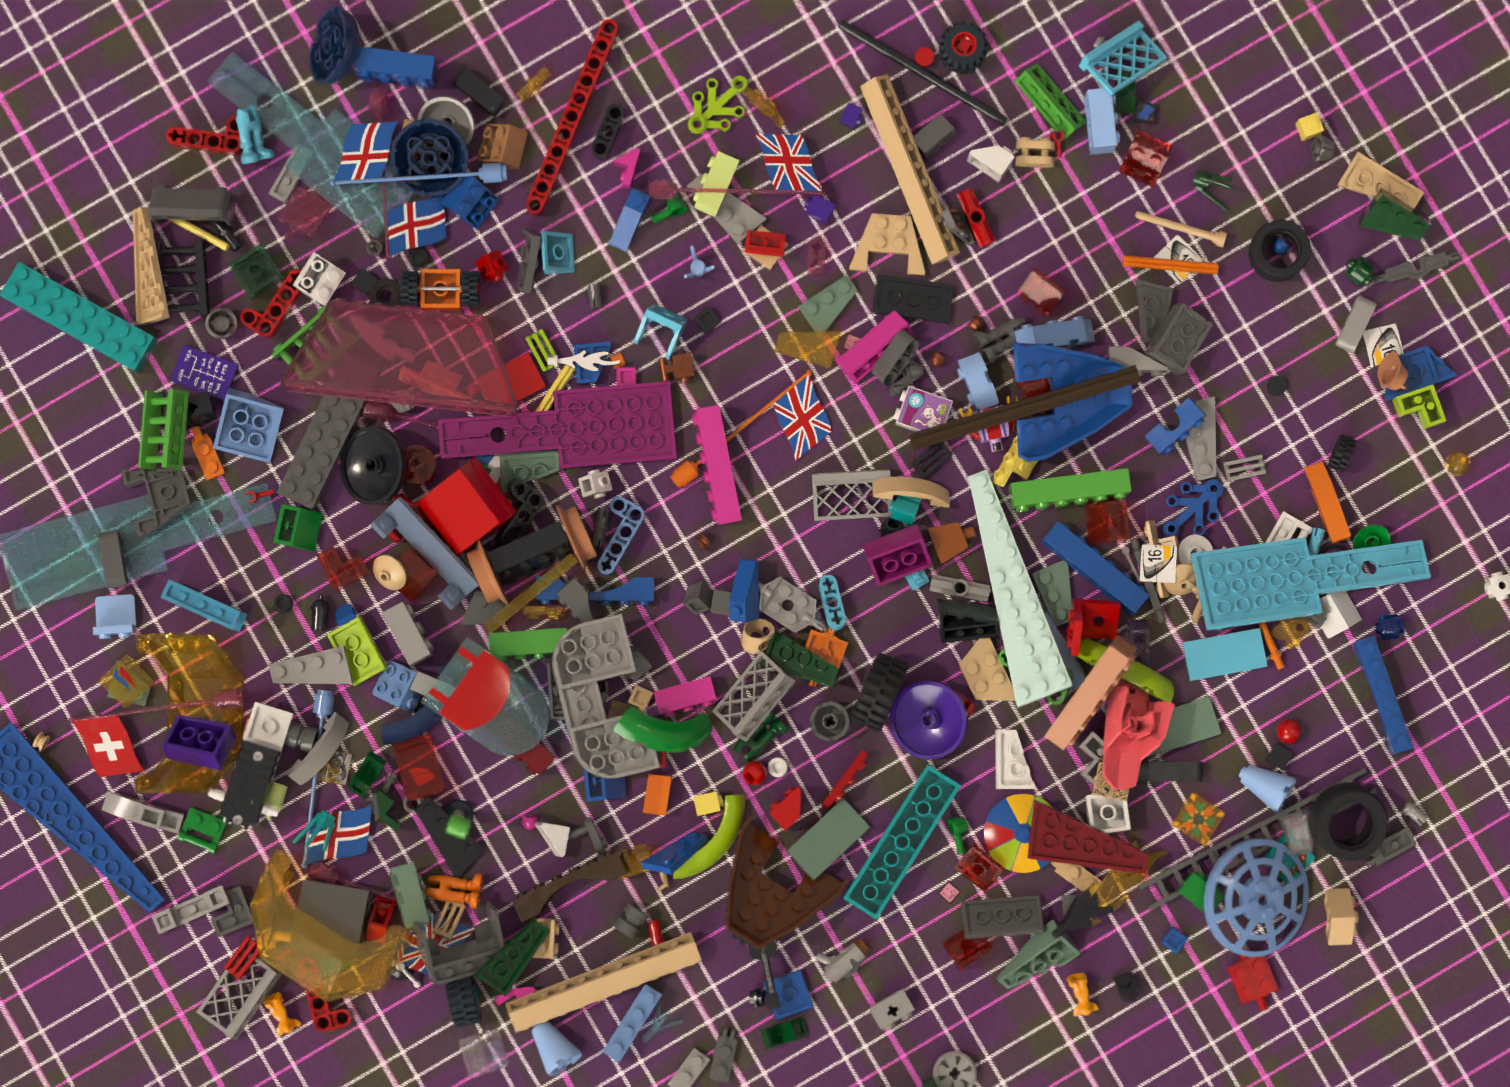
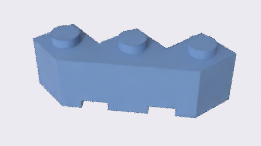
M1083 316L1074 317L1072 320L1064 322L1052 320L1038 326L1026 324L1022 325L1020 330L1015 331L1017 343L1043 344L1064 348L1068 346L1078 347L1095 342L1091 319H1083Z

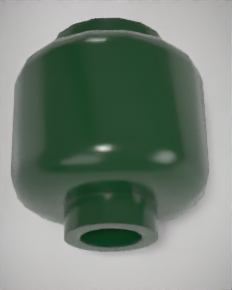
M1363 257L1351 258L1345 265L1347 267L1345 271L1346 277L1356 286H1365L1374 277V267Z

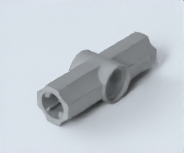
M932 574L929 591L952 595L957 598L962 597L987 602L990 585ZM962 583L965 586L964 593H957L954 589L955 584Z

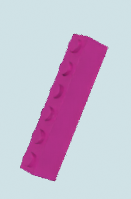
M715 405L695 409V414H692V421L694 426L697 425L698 428L696 441L698 445L701 444L702 452L699 455L701 464H705L706 468L703 476L705 483H709L710 491H707L709 502L713 504L714 510H711L713 522L716 521L717 525L741 521L742 518L720 407Z

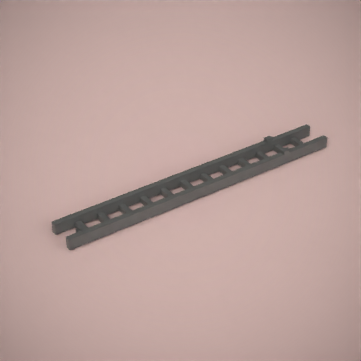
M1362 768L1281 810L1279 813L1273 814L1139 884L1138 887L1141 890L1156 882L1163 895V898L1148 905L1150 910L1181 895L1177 891L1168 895L1161 879L1174 873L1181 886L1184 881L1178 870L1191 864L1195 873H1201L1196 861L1207 855L1215 866L1217 859L1213 852L1224 846L1229 850L1232 847L1230 843L1241 837L1245 841L1249 840L1248 834L1261 828L1266 839L1273 840L1265 825L1278 819L1286 834L1290 830L1283 816L1293 810L1296 811L1303 825L1290 832L1294 836L1309 828V822H1307L1300 808L1301 806L1311 801L1314 802L1323 790L1332 785L1344 782L1353 783L1352 780L1367 772L1366 769ZM1376 788L1369 790L1373 794L1377 793ZM1351 802L1342 805L1335 811L1333 815L1351 807L1356 803ZM1284 835L1280 836L1279 838L1273 841L1278 842ZM1263 845L1257 849L1251 847L1250 850L1254 857L1272 848V846ZM1236 855L1233 861L1226 865L1222 873L1245 862V856L1238 858ZM1210 873L1205 876L1207 878L1206 881H1208Z

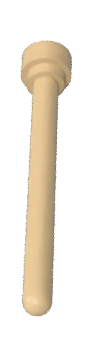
M1138 211L1135 213L1137 219L1212 240V243H1215V246L1223 248L1227 233L1223 231L1212 233Z

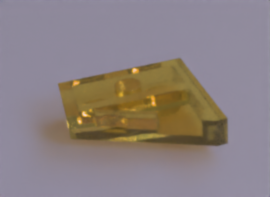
M748 86L744 88L742 93L746 99L763 115L772 118L778 128L785 124L776 111V104L772 100L762 98L763 95L757 89L752 90Z
M523 606V614L528 615L527 619H539V616H547L548 620H559V616L563 617L564 609L561 606Z

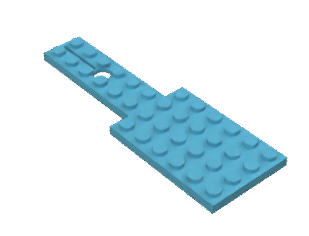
M1306 537L1191 554L1207 630L1317 615L1323 612L1319 595L1426 580L1431 577L1422 540L1310 556ZM1370 561L1371 564L1376 566V572L1373 575L1365 574L1362 570L1363 562Z

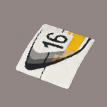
M1176 235L1154 257L1195 262L1203 261L1179 235ZM1165 270L1177 284H1180L1191 273Z
M1396 324L1364 331L1363 337L1371 367L1380 365L1388 353L1404 354Z
M1143 544L1141 550L1140 581L1175 583L1177 546Z

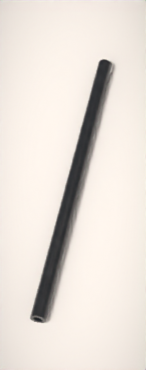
M842 19L838 28L996 123L1002 126L1006 123L1008 118L845 20Z

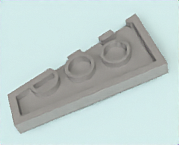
M1215 396L1195 401L1207 416L1204 418L1205 422L1196 429L1194 427L1189 431L1190 435L1185 439L1196 482L1216 477Z
M345 646L268 664L273 683L354 684Z

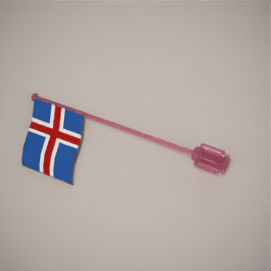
M373 88L369 94V111L375 118H378V123H382V117L389 113L388 93H386L384 88ZM385 169L381 178H385ZM382 182L386 256L384 258L386 260H391L393 255L405 250L432 245L446 238L444 205L441 204L444 199L443 195L427 200L406 203L387 211L386 182Z

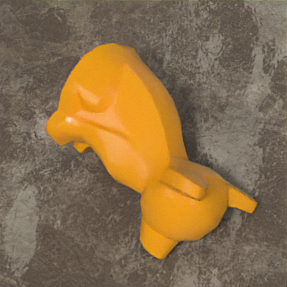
M1075 973L1069 975L1067 981L1070 987L1073 988L1074 994L1079 1001L1073 1010V1015L1075 1017L1079 1014L1087 1016L1093 1011H1097V1004L1088 1000L1089 991L1086 974Z
M275 992L268 995L263 1000V1003L267 1009H270L273 1017L279 1021L277 1034L281 1036L283 1033L293 1031L295 1027L301 1025V1022L296 1018L291 1019L287 1017L286 1008L283 1005V996L280 992Z

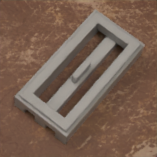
M1262 455L1223 463L1227 482L1266 474ZM1255 460H1258L1259 462L1257 464L1238 467L1234 469L1228 468V466L1251 462ZM1260 467V471L1252 472L1233 477L1230 476V473Z

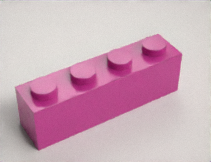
M894 310L862 339L858 340L846 353H843L836 362L840 369L856 384L873 369L878 359L900 330H907L911 335L914 332L909 324Z

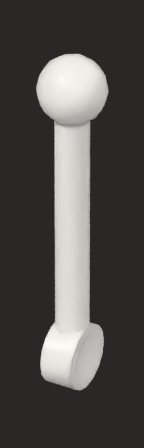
M398 962L396 964V969L402 971L413 982L414 987L418 988L421 986V982L416 980L404 968L403 963Z

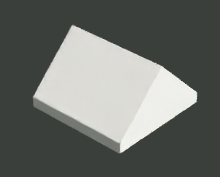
M1346 591L1329 593L1320 598L1324 616L1327 617L1321 628L1328 639L1362 620Z

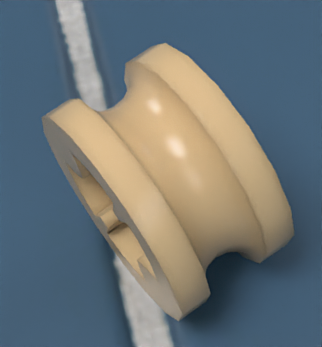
M41 731L34 740L32 747H38L39 751L42 752L47 746L50 736H44V733Z

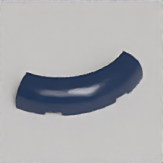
M440 665L439 681L457 688L461 681L462 665ZM430 698L424 707L411 717L397 723L382 725L383 744L402 743L424 734L444 717L439 714L444 704Z

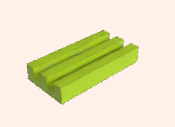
M543 329L525 339L543 372L554 368V366H544L531 340L535 339L547 363L548 355L538 336H542L553 357L556 353Z

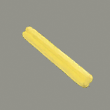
M565 364L535 412L549 411L554 404L553 391L563 390L576 367L573 369Z

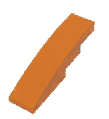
M1323 461L1304 467V472L1311 485V492L1318 506V512L1332 544L1351 538L1342 508Z

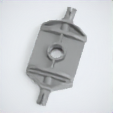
M781 576L766 585L758 581L760 611L794 633L801 631L809 625L814 626L821 632L823 631L826 624L815 617L816 599L793 586ZM785 600L792 601L793 609L790 611L784 610L782 603Z

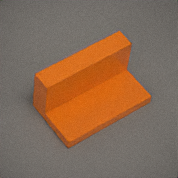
M648 774L643 813L666 816L672 777Z

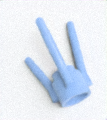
M694 246L690 247L694 262L691 264V273L685 274L684 278L701 277L705 272H710L715 268L714 265L706 267L703 261L697 259Z

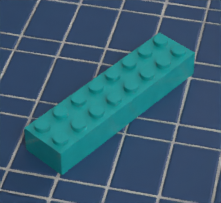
M18 262L0 293V296L138 374L158 341L150 334L21 262Z
M926 765L843 899L877 920L961 785L931 766Z

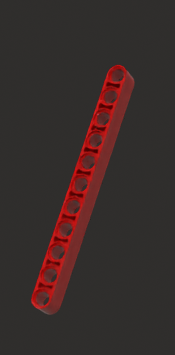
M605 19L599 27L526 202V208L532 216H540L546 208L619 31L617 23L613 19ZM607 26H613L615 28V30L612 33H606L604 31V29ZM604 43L607 45V48L604 51H599L597 46ZM592 61L600 63L596 69L591 68L589 65ZM589 78L593 82L590 86H584L582 84L583 80ZM583 96L585 101L582 104L575 103L576 97ZM570 114L578 116L574 122L568 121L567 117ZM567 131L570 133V137L565 140L561 139L560 134ZM561 149L563 154L560 157H554L552 155L553 151ZM554 167V174L547 175L545 173L546 168ZM542 184L548 186L547 191L544 193L538 191V187ZM533 202L541 204L540 208L535 211L530 209V205Z

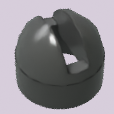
M377 240L370 241L366 247L367 253L373 257L380 255L382 244ZM373 245L377 253H374L370 246Z

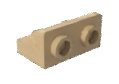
M532 918L550 930L532 958L554 959V955H558V943H555V935H559L560 924L556 923V919Z

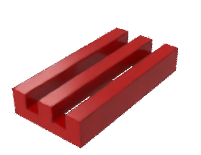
M247 936L223 968L240 980L264 948ZM251 943L247 950L237 961V963L234 965V967L231 968L235 961L238 959V957L241 955V953L244 951V949L247 947V945ZM256 947L257 949L255 950V952L252 954V956L249 958L246 964L242 967L239 973H237L236 971L238 970V968L241 966V964L244 962V960L247 958V956L250 954L253 948Z

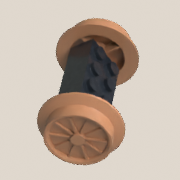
M556 505L564 528L561 522L558 521L492 550L488 554L481 540H478L477 549L467 553V557L488 604L500 599L507 605L508 601L502 585L512 584L523 576H531L536 570L549 568L553 563L559 560L565 561L575 553L583 570H586V561L597 557V554L575 506L563 510Z

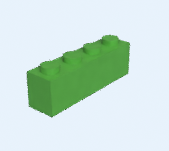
M568 628L489 633L490 654L499 661H505L510 656H515V660L526 659V655H534V658H546V654L553 653L557 642L568 631Z

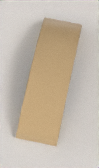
M885 477L873 480L872 482L873 497L892 500L894 495L930 499V505L947 508L950 506L949 491L927 480L913 477Z

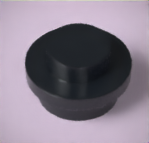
M414 249L409 254V262L415 268H422L428 262V255L423 249Z
M281 594L274 600V608L279 613L286 614L293 608L294 602L289 595Z

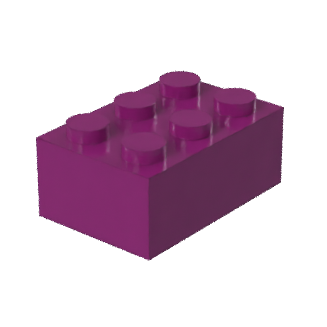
M917 524L862 544L878 587L933 566Z

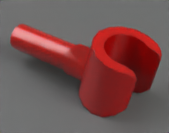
M1060 130L1058 131V139L1055 137V132L1050 134L1051 140L1055 142L1057 158L1062 157L1061 141L1064 139V133Z
M273 489L258 493L248 491L245 495L253 494L254 499L247 502L256 503L259 498L274 494Z

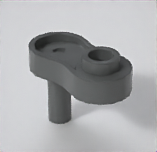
M591 816L583 819L584 826L569 832L570 840L589 833L598 856L606 853L607 843L604 837H599Z

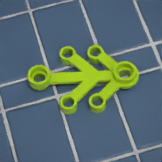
M736 76L732 80V87L717 101L716 89L718 88V82L714 78L708 79L706 83L708 89V109L703 114L701 103L704 101V95L700 91L693 94L694 115L688 121V128L692 133L701 134L706 129H720L724 132L730 130L731 123L728 119L708 121L713 115L735 116L736 118L744 116L745 110L742 106H736L735 108L722 107L737 92L741 93L746 90L747 80L743 76ZM715 82L716 86L711 88L709 87V83ZM738 82L743 83V87L737 88L736 84ZM701 95L702 99L700 101L695 100V96ZM737 109H741L743 113L741 115H737L735 111ZM700 122L701 126L699 128H696L694 126V123ZM727 122L729 126L722 128L721 124Z

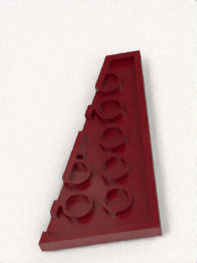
M1034 799L1027 859L1146 874L1148 852Z

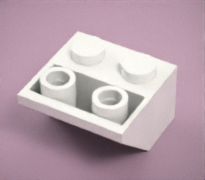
M313 252L293 283V286L317 303L326 306L346 273Z

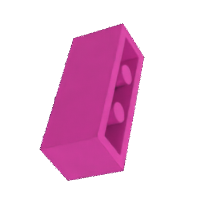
M710 676L653 692L659 715L664 714L665 718L676 715L675 711L683 709V712L694 710L695 705L702 704V707L713 705V700H717Z

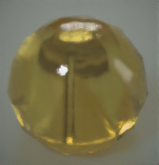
M1453 452L1446 459V469L1454 476H1462L1468 472L1471 461L1466 454Z

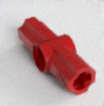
M966 189L957 194V198L967 218V223L971 227L979 248L994 243L995 239L986 221L985 213L981 209L973 189ZM978 214L981 217V221L973 222L971 215Z

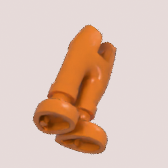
M476 873L473 879L469 881L468 879L447 875L428 876L427 883L440 886V888H427L425 891L426 896L440 901L457 902L459 904L466 902L472 909L479 908L483 874ZM450 889H460V890H464V891L469 890V891H472V892H471V893L457 892V891H452V890H450Z

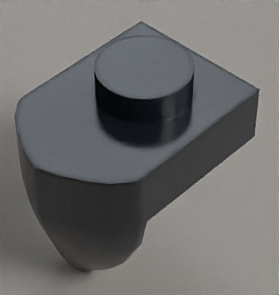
M1132 971L1113 977L1121 999L1126 1003L1133 1004L1139 997V987Z

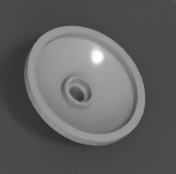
M450 96L432 98L423 105L417 120L438 119L450 124L461 134L466 146L471 141L475 130L474 118L469 108L460 100ZM446 118H450L452 123H448ZM429 138L426 140V144L433 146L434 141Z

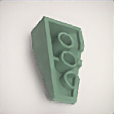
M1053 919L1044 925V933L1034 934L998 975L997 980L1004 987L1010 989L1029 981L1032 975L1039 972L1045 974L1048 972L1047 969L1058 965V967L1067 964L1081 953L1066 932L1058 938L1053 937L1051 932L1060 926Z

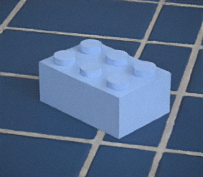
M1104 88L1087 90L1084 104L1090 155L1113 153L1115 148L1118 147V143H1120L1119 131L1115 130L1116 124H1118L1117 112H1113L1114 105L1116 104L1115 94L1111 96Z

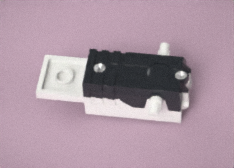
M255 702L226 792L210 788L208 794L213 799L223 801L219 816L223 817L224 823H233L235 826H243L244 829L250 830L252 827H258L262 814L277 817L279 809L265 804L282 753L293 713Z

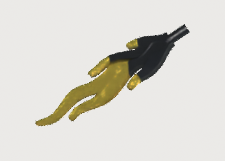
M1156 851L1148 856L1146 874L1134 872L1122 878L1124 874L1128 873L1127 871L1112 870L1104 878L1100 886L1097 882H1093L1090 887L1077 895L1073 900L1065 918L1062 920L1063 924L1051 932L1053 937L1058 938L1067 930L1089 928L1100 923V919L1092 917L1109 914L1117 910L1129 898V895L1125 893L1119 898L1117 896L1127 888L1140 883L1147 875L1154 861L1168 854V851Z

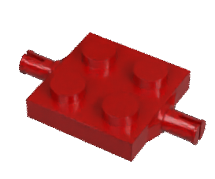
M1239 955L1240 960L1226 968L1240 1003L1245 1004L1250 1001H1257L1261 1011L1269 1009L1265 997L1279 989L1266 957Z

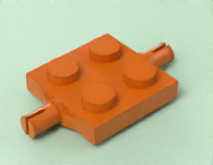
M828 628L827 633L811 630L805 648L840 668L848 642L834 636L835 631Z

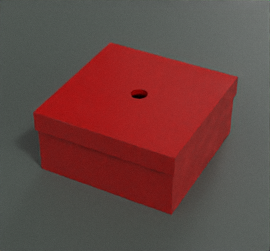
M476 457L459 468L417 502L457 556L466 549H470L475 544H478L479 539L482 541L517 513Z

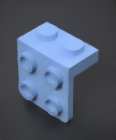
M134 595L100 596L95 599L97 627H93V635L99 636V639H110L111 635H119V638H125L137 633Z

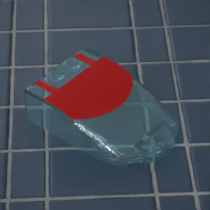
M468 637L421 701L491 752L504 756L520 755L532 750L543 739L549 725V708L541 691Z

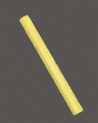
M168 219L225 251L230 247V244L186 220Z

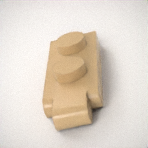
M1050 862L1056 868L1054 872L1082 892L1089 890L1090 898L1102 883L1100 879L1080 865Z

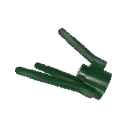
M1198 170L1192 182L1196 186L1195 190L1204 194L1224 211H1228L1226 206L1204 190L1203 187L1207 188L1209 183L1232 190V186L1214 180L1219 179L1230 182L1232 179L1204 170L1203 172Z

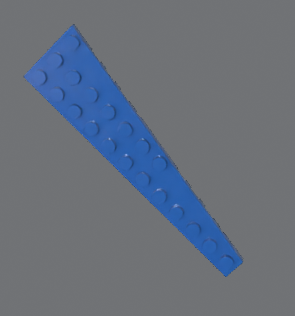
M12 722L0 731V789L76 853L86 859L87 862L97 868L105 877L114 882L116 886L125 891L149 913L166 900L37 750L32 747L31 743Z

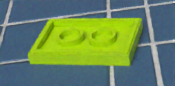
M361 616L327 634L333 648L345 646L354 681L353 686H357L388 668Z

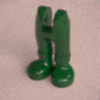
M769 713L747 742L739 738L732 749L735 753L743 749L746 743L752 748L743 758L746 763L755 759L776 737V734H787L790 731L777 718L772 726L756 740L759 733L776 717L774 713Z

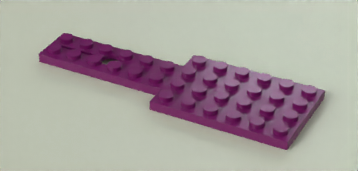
M670 381L553 391L555 410L438 420L441 459L557 449L559 452L560 469L677 459ZM498 427L506 432L505 439L499 443L494 442L490 436L491 431Z

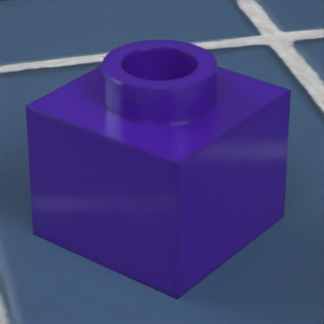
M848 102L840 119V124L853 130L856 125L860 126L864 115H861L862 108Z

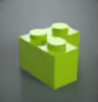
M1433 384L1392 399L1398 418L1417 412L1423 430L1446 422Z

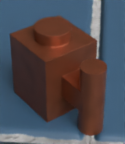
M691 353L672 355L673 364L667 365L666 358H659L662 382L670 381L669 373H675L676 381L680 380V383L691 382L692 378H695Z

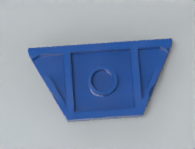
M1427 345L1398 355L1401 363L1409 372L1406 380L1407 388H1400L1398 390L1386 388L1385 402L1397 396L1454 378L1457 374L1444 364L1445 362L1440 357H1437Z

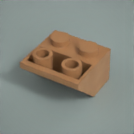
M486 124L477 161L481 163H502L507 165V169H519L528 132L513 125Z

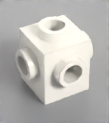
M599 469L588 472V475L578 479L583 497L594 496V499L605 497L606 492L612 491L608 471L600 472Z
M1503 572L1491 574V578L1485 579L1484 587L1489 599L1495 597L1497 601L1508 599L1510 594L1509 574L1503 575ZM1500 582L1502 583L1503 589L1499 588Z

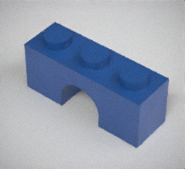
M1187 398L1174 410L1180 418V424L1177 429L1169 431L1163 424L1159 423L1145 435L1146 439L1159 454H1169L1175 448L1174 444L1179 440L1181 442L1190 435L1189 431L1194 427L1197 429L1205 422L1204 418L1207 415L1192 398Z

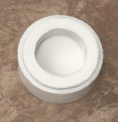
M773 758L768 764V771L774 777H781L787 772V763L782 758Z

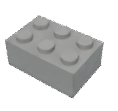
M401 602L382 612L410 666L414 667L434 656L432 651L435 649L431 641L424 638L423 634L426 632L422 624L415 621L416 613L411 605Z

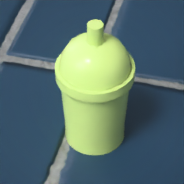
M273 782L265 804L279 809L280 812L283 809L282 805L288 787Z

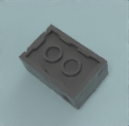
M1184 303L1172 306L1145 352L1153 360L1168 367V370L1175 375L1185 373L1213 326L1211 322L1206 321L1197 312L1187 308L1188 306Z

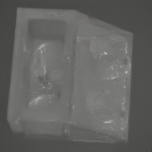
M498 1027L458 1040L470 1079L509 1066Z

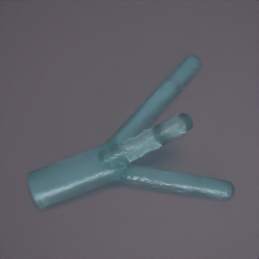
M658 1005L653 1025L641 1039L643 1042L648 1043L658 1031L682 1024L684 1020L662 1025L668 1018V1015H665L658 1022L661 1005Z

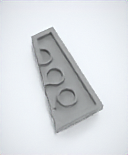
M702 173L687 185V188L694 196L697 189L702 190L703 184L700 183L703 177ZM728 191L724 195L716 216H713L737 245L746 238L747 230L754 231L767 220V218Z

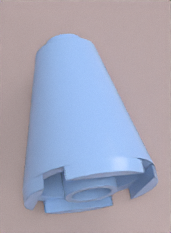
M1249 765L1247 768L1244 766L1239 774L1240 782L1276 813H1279L1284 806L1283 803L1286 798L1288 799L1296 782L1294 777Z
M549 1021L533 1026L534 1028L531 1032L546 1073L552 1077L567 1069L566 1066L570 1063L574 1064L582 1056L580 1050Z

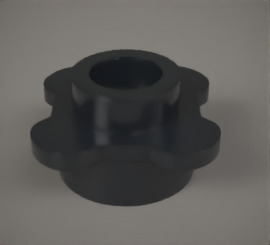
M761 988L751 990L749 994L750 1005L755 1006V1008H761L765 1001L764 993Z

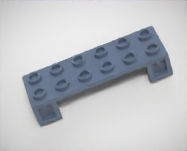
M401 497L370 524L383 539L396 528L449 585L438 597L450 610L479 586L474 573L464 565L463 561L450 550L447 544L443 543L435 531L430 529L423 519Z

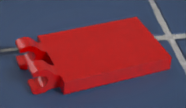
M526 353L477 378L479 384L467 389V392L471 398L482 392L484 393L487 402L476 406L479 415L491 409L496 414L545 389L546 385L529 353Z

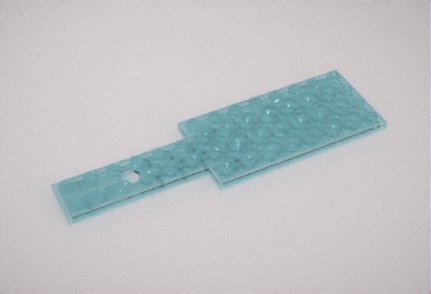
M268 483L193 502L191 507L141 540L137 536L134 521L153 515L148 495L0 534V550L16 611L107 587L98 533L119 530L128 581L168 571L164 551L276 522L277 517L271 495L259 498L256 503L247 502L254 499L253 494L245 495L248 491L256 493L268 491ZM213 510H219L223 514V520L218 525H213L208 520V516Z

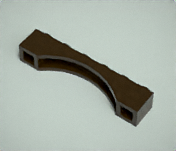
M614 849L604 853V858L600 860L597 857L587 861V866L581 869L579 866L568 870L570 874L564 877L562 874L551 878L552 882L547 885L542 882L535 885L532 892L528 893L525 890L516 894L517 899L512 900V903L520 921L524 922L544 913L553 896L571 882L588 878L610 882L630 873L631 871L622 851L615 852Z

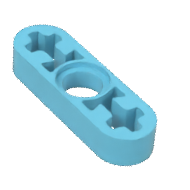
M824 575L819 582L822 604L829 628L838 631L844 627L846 622L843 604L836 578L832 575ZM825 581H828L829 584H832L830 587L831 593L827 594V586L824 585ZM834 598L838 605L830 607L827 604V600ZM836 611L837 619L841 620L839 624H836V622H832L834 619V612Z

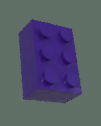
M178 714L162 747L169 760L221 770L237 739L231 725Z

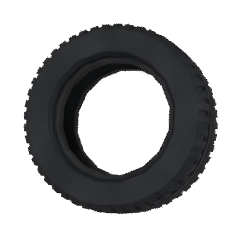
M1350 782L1337 783L1323 790L1314 800L1308 818L1309 830L1317 845L1332 857L1344 861L1361 860L1373 854L1381 846L1380 844L1383 843V839L1387 835L1386 831L1388 830V814L1382 801L1365 787ZM1351 802L1360 803L1366 813V823L1363 830L1353 839L1347 841L1336 840L1332 836L1330 829L1333 814L1344 804Z

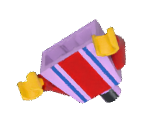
M1009 396L1007 397V404L1012 403ZM967 405V412L963 413L961 408H959V413L962 417H966L995 407L972 412L971 408ZM1017 420L977 431L970 435L975 440H980L981 443L990 442L992 452L1003 450L1001 439L1008 438L1009 434L1013 432Z

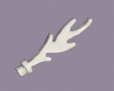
M586 351L568 358L558 359V355L548 357V365L558 367V363L574 369L573 362L575 361L578 365L590 371H598V368L593 366L594 363L616 365L620 361L600 360V357L608 355V352H598L583 357Z

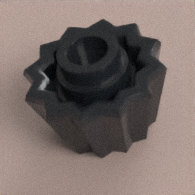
M888 517L880 525V537L904 529L903 522Z

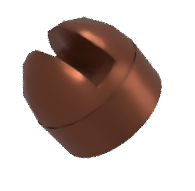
M977 314L968 324V328L975 332L981 331L985 326L984 320Z
M935 351L930 356V364L936 368L943 366L947 360Z

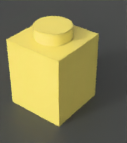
M1317 112L1299 119L1295 124L1302 142L1321 135L1324 131Z
M717 792L693 797L697 816L721 811L720 807L724 806L722 796L717 795Z

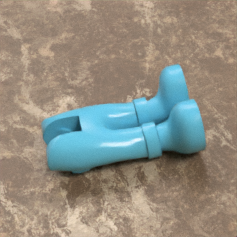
M256 106L237 109L236 122L239 130L240 146L243 149L241 155L242 164L275 157L273 150L266 149L262 145L264 144L262 126Z

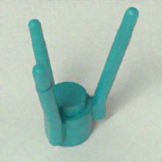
M324 810L321 813H317L315 818L297 835L292 843L295 844L316 823L317 827L308 839L305 847L308 848L321 828L324 830L329 828L322 851H326L332 831L336 825L334 823L335 817Z

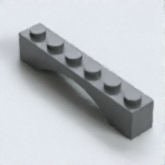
M575 575L558 590L557 594L559 596L557 598L562 605H568L572 610L570 611L571 615L577 621L580 619L585 623L596 620L589 601V589ZM630 646L636 671L624 675L628 679L632 678L635 682L653 666V662L641 648Z

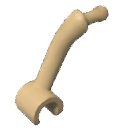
M659 872L664 884L656 890L661 892L665 887L668 888L669 882L667 875Z

